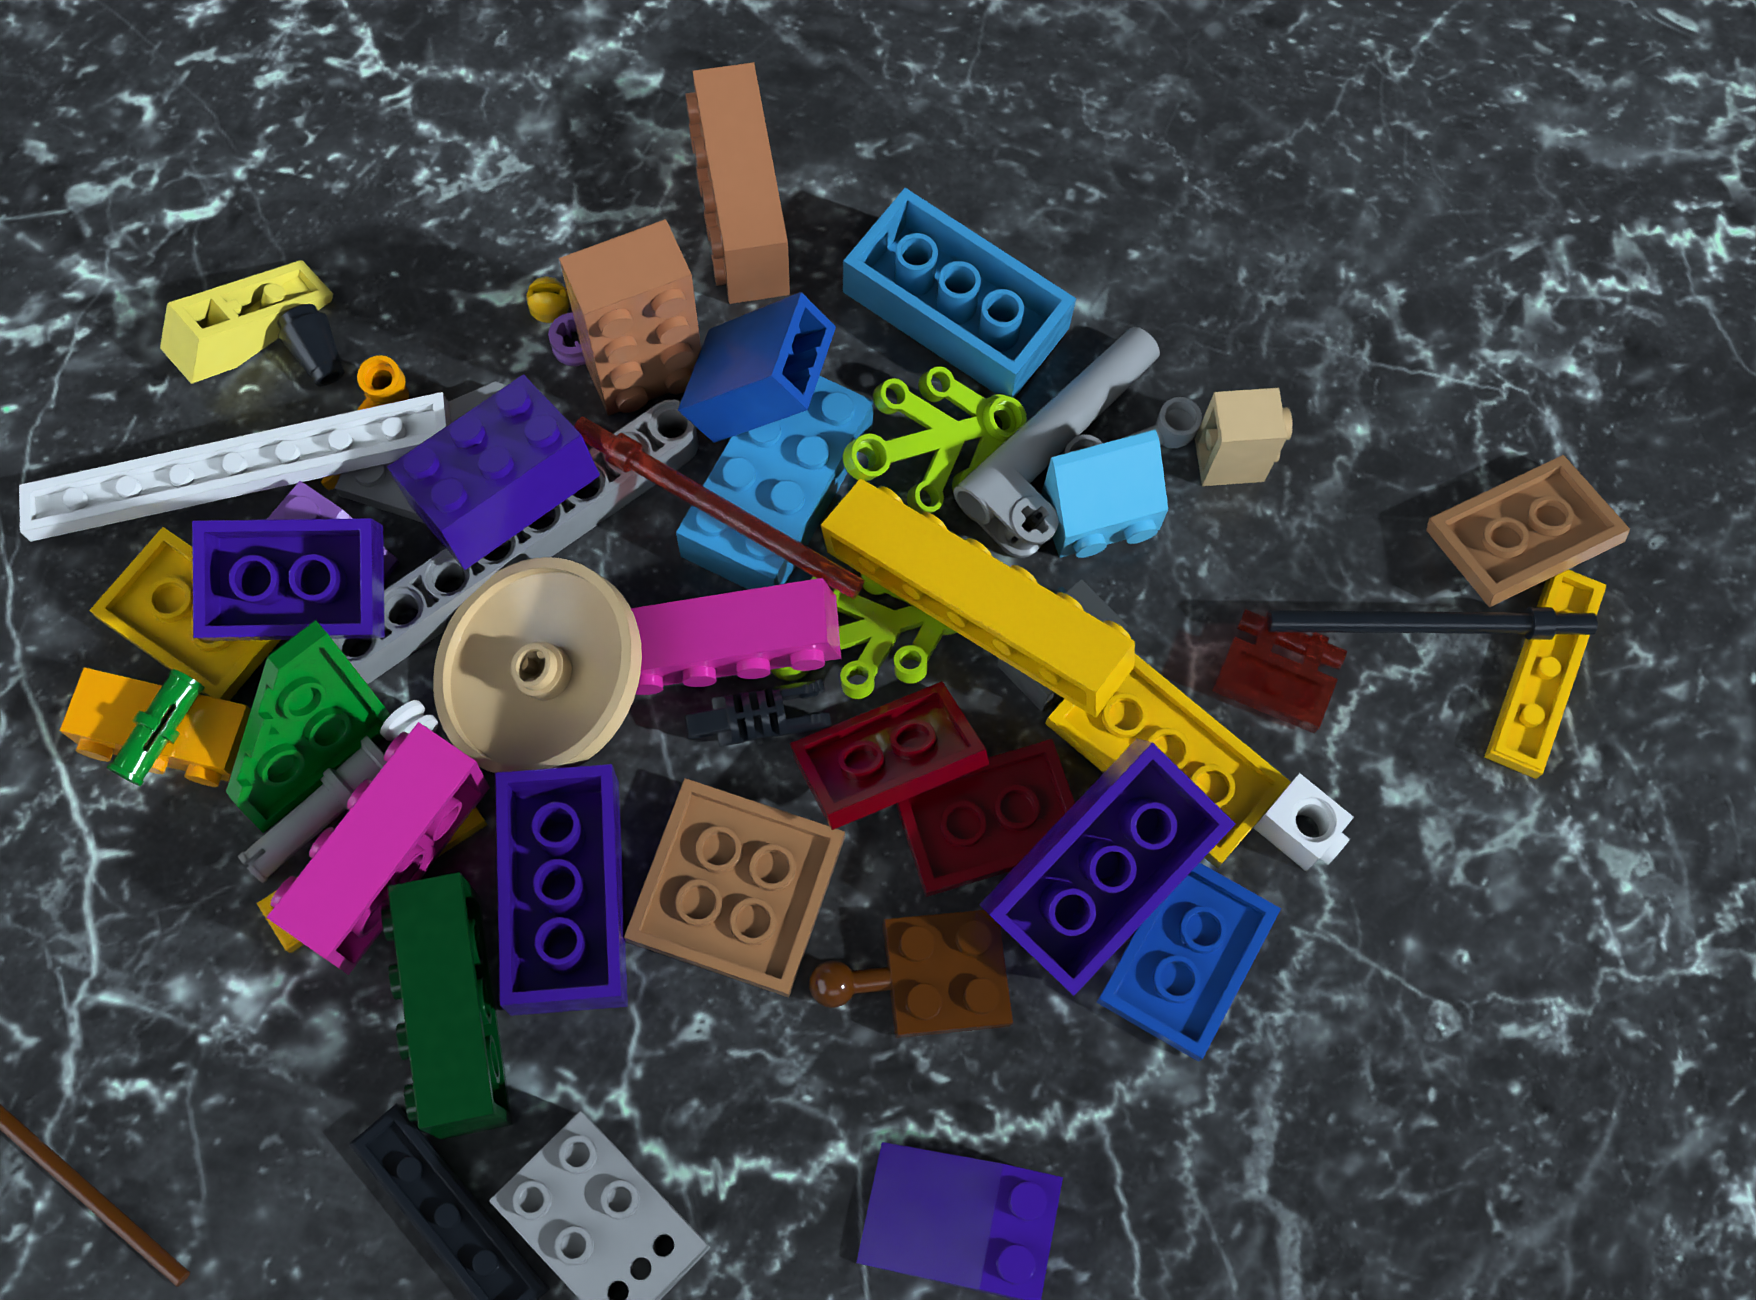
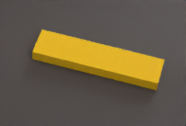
M1568 569L1546 580L1537 607H1552L1555 613H1595L1597 616L1607 585ZM1555 634L1551 640L1525 639L1484 758L1534 779L1539 778L1543 774L1590 635Z

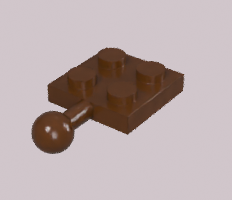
M985 910L884 919L882 925L887 967L851 970L842 962L826 961L818 965L810 977L809 987L813 998L819 1004L829 1008H836L846 1004L853 994L890 990L895 1038L1010 1027L1013 1024L1001 928Z

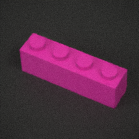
M823 578L631 608L638 625L642 648L641 674L636 691L637 695L657 694L663 691V686L683 683L690 687L710 686L716 683V678L737 675L744 679H758L768 676L771 673V669L791 667L799 671H811L824 667L825 661L841 659L837 599Z

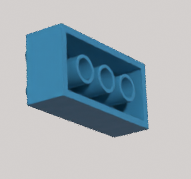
M907 188L902 190L843 260V293L995 394H1002L1013 398L1017 396L1069 330L1076 303L1075 297Z
M819 376L807 411L731 437L676 531L680 557L748 590L786 584L848 473L843 463L845 447L861 435L869 434L872 430L874 401Z

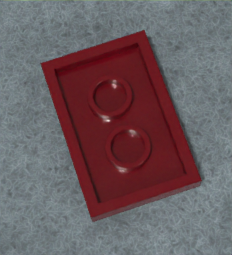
M943 681L790 743L794 759L831 830L989 765L985 746Z
M1053 739L988 757L989 765L896 803L926 897L1010 872L1075 804Z

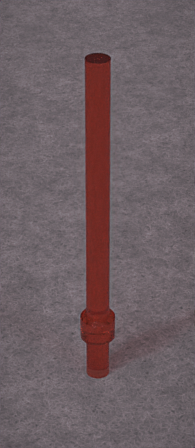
M584 416L580 417L575 423L574 427L582 435L585 443L605 454L606 462L627 473L632 470L817 579L823 578L829 586L852 599H855L865 582L864 579L642 451V444L624 433L616 436Z

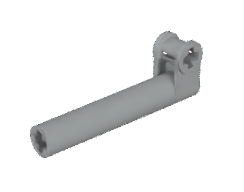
M1139 327L1128 329L954 488V497L959 507L972 520L976 521L999 544L1005 553L1016 558H1026L1036 553L1043 543L1053 537L1058 527L1057 512L1052 504L1046 501L1030 483L1049 465L1051 457L1060 455L1074 437L1079 436L1158 359L1160 351L1154 338ZM1040 512L1042 517L1038 520L1035 516ZM1024 523L1031 527L1032 530L1029 533L1022 527ZM1014 536L1018 538L1015 543L1011 540Z

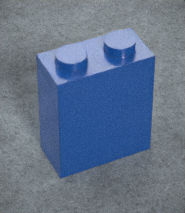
M799 292L710 328L678 411L713 443L807 411L836 326L802 292Z

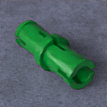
M171 669L169 677L145 712L139 710L132 720L136 724L135 728L113 762L109 763L107 769L141 787L144 782L143 779L168 742L171 744L175 743L180 735L176 731L177 727L205 687L188 675Z

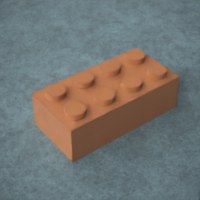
M753 62L694 70L695 92L685 93L692 150L697 163L696 171L700 196L703 197L706 231L712 249L711 256L716 286L726 285L729 304L790 295L788 239L755 64Z
M664 219L560 257L559 261L585 364L607 415L610 416L618 412H634L654 398L668 393H684L701 351L692 274L667 220Z

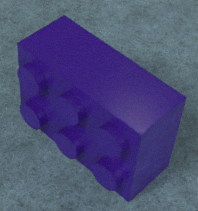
M524 374L387 466L411 508L464 570L600 476L582 435Z
M372 518L192 521L193 638L209 641L290 640L315 620L332 639L385 638L384 539L382 524Z

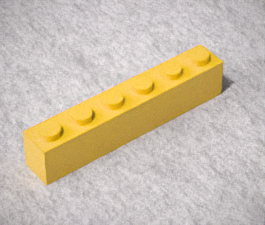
M859 479L821 524L827 553L1095 718L1134 668L1135 641L1131 639L1129 633L1119 624L1110 620L1100 621L1085 612L1080 603L1070 595L1062 592L1055 594L1041 586L1026 569L1018 565L1009 567L994 558L990 551L979 541L972 538L962 539L949 531L945 524L935 515L929 512H922L920 514L905 505L894 491L885 486L876 488L865 480Z

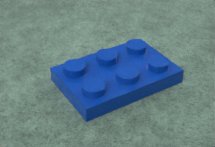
M1199 863L1134 932L1096 1003L1194 1060L1201 1061L1281 908Z

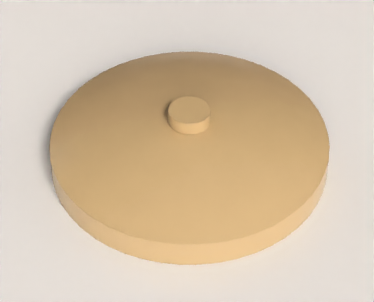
M552 557L533 558L514 563L497 571L457 608L446 627L437 651L433 676L434 700L438 718L450 742L460 751L474 759L479 767L492 773L578 767L588 761L611 740L620 728L635 698L642 664L641 639L635 616L623 595L613 584L591 569L571 560Z

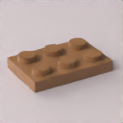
M1562 455L1429 518L1426 531L1490 608L1624 543L1630 528L1571 462Z

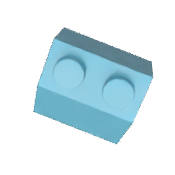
M1156 429L1051 457L1041 496L1051 503L1057 512L1058 527L1052 538L1059 558L1071 554H1076L1079 558L1089 557L1103 551L1108 544L1126 540L1129 544L1140 543L1157 534L1168 512L1160 441Z

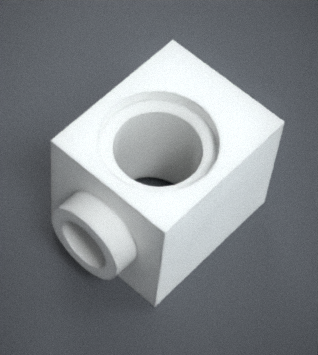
M1299 773L1253 828L1307 871L1319 859L1329 865L1350 840L1342 831L1354 817ZM1304 815L1311 818L1318 826L1319 836L1313 838L1301 833L1296 825V816Z

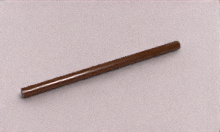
M0 1104V1131L176 1287L180 1286L189 1277V1270Z

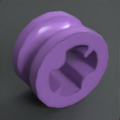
M573 313L562 314L553 321L549 328L548 336L553 355L559 362L568 366L584 365L585 360L581 344L575 341L576 347H566L563 338L565 335L572 338L571 332H577Z

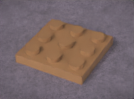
M684 778L624 939L633 945L789 998L843 845L845 831L839 829L831 830L830 826Z

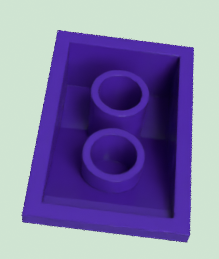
M882 1142L856 1264L1013 1300H1041L1063 1177L997 1162Z

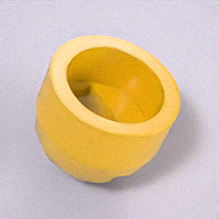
M548 276L537 278L529 285L526 300L529 311L535 319L544 323H553L556 318L568 312L570 301L567 290L556 278Z

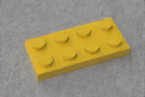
M1136 654L1133 670L1096 718L1064 699L1050 714L1045 723L1103 773L1137 738L1153 742L1236 823L1204 857L1217 869L1291 783L1289 779Z

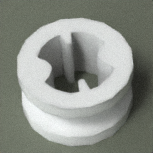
M413 700L395 710L382 725L380 733L386 740L392 741L404 731L409 734L418 722L433 732L436 731L439 722L433 715H423L425 707L419 700Z

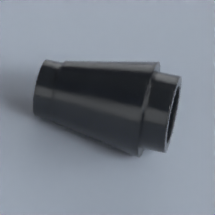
M304 304L287 311L278 319L277 325L281 330L278 338L313 379L316 386H327L343 377L345 371L341 365L338 350L325 313L319 312L313 304Z

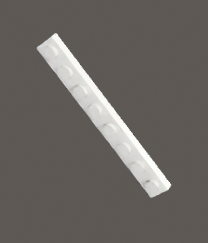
M443 392L21 484L19 485L20 532L32 542L296 484L299 481L305 482L391 463L451 424L449 403Z

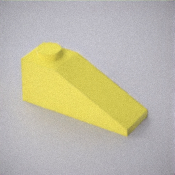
M300 260L167 303L160 349L192 384L237 368L278 339V334L281 330L277 325V321L284 313L304 304H313L320 310L332 301L333 293L307 264Z

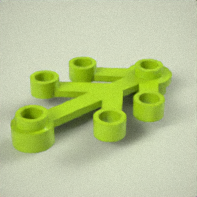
M942 366L933 367L920 377L918 386L921 395L931 402H938L946 398L971 415V418L957 421L910 392L902 380L890 378L878 385L874 390L873 401L877 409L885 414H894L899 411L928 430L888 441L883 440L876 434H864L851 441L843 452V463L847 472L857 480L870 481L885 473L890 463L935 451L923 481L911 487L907 494L908 506L920 514L922 512L933 513L941 508L944 501L943 489L964 442L980 438L970 467L959 472L953 478V492L958 484L1027 421L1024 407L1015 398L996 394L985 399L955 380L953 374ZM932 376L940 380L942 392L937 391L933 387L931 382ZM886 388L895 392L897 404H893L887 399ZM994 414L1001 419L1002 429L997 426ZM857 452H861L867 457V469L860 465L857 459ZM921 490L926 491L930 495V506L922 503L920 499Z
M830 572L818 573L812 577V579L823 578L828 586L834 589L833 592L837 599V611L859 620L839 626L841 650L868 642L859 659L847 663L841 670L842 690L850 698L862 699L872 693L875 686L874 678L901 632L921 627L913 644L901 647L894 655V672L896 677L900 681L909 684L917 683L926 676L927 662L941 637L957 633L861 574L862 586L868 593L874 595L887 593L911 606L893 610L843 589L840 579ZM907 660H915L920 663L914 669L904 668L901 664ZM791 667L771 669V672L776 677L786 681L800 679L809 672L794 670ZM855 675H862L867 678L864 683L859 685L848 681Z

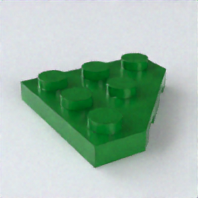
M316 620L267 657L226 789V793L235 805L262 833L323 785L320 780L324 776L323 772L328 768L336 770L362 747L360 741L366 735L375 744L384 738L380 733L381 727L391 715Z

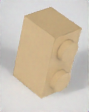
M1279 388L1214 392L1195 437L1202 486L1265 481L1274 462L1279 461L1280 451L1285 441L1290 440L1292 435L1291 412L1288 407L1282 408Z

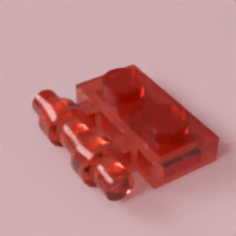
M1244 609L1237 629L1256 636L1255 643L1251 644L1234 637L1212 691L1315 734L1321 726L1338 680L1317 671L1321 663L1340 670L1347 650L1328 643L1329 637L1320 633L1308 635L1303 632H1268V612L1264 617ZM1273 644L1302 655L1300 663L1271 652Z

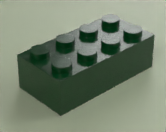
M460 872L387 886L390 904L381 907V919L387 941H395L397 963L390 964L388 971L393 998L395 1000L402 999L405 1023L397 1024L396 1037L401 1059L403 1061L410 1059L413 1083L404 1086V1101L410 1122L418 1121V1128L442 1140L513 1125L480 896Z

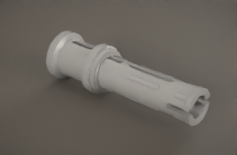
M367 735L360 741L362 747L336 770L328 768L323 772L324 776L320 779L323 785L245 852H241L238 855L240 861L244 865H249L247 869L260 882L264 883L273 872L346 809L349 811L347 802L354 790L366 779L373 781L387 763L384 761L385 754Z

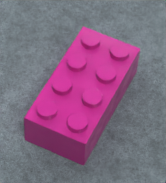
M419 722L409 734L404 731L392 741L384 755V761L387 763L373 781L366 779L354 790L347 802L349 812L335 829L333 827L327 828L315 840L309 851V856L312 858L297 878L291 876L281 884L270 903L274 908L266 917L347 975L351 973L383 930L381 907L390 904L387 886L421 880L449 843L452 836L490 788L474 759Z

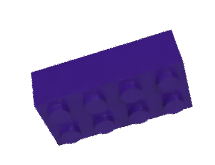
M1137 738L979 905L1074 996L1236 823L1153 742Z
M612 764L495 772L500 1006L510 1016L628 1007L619 781Z

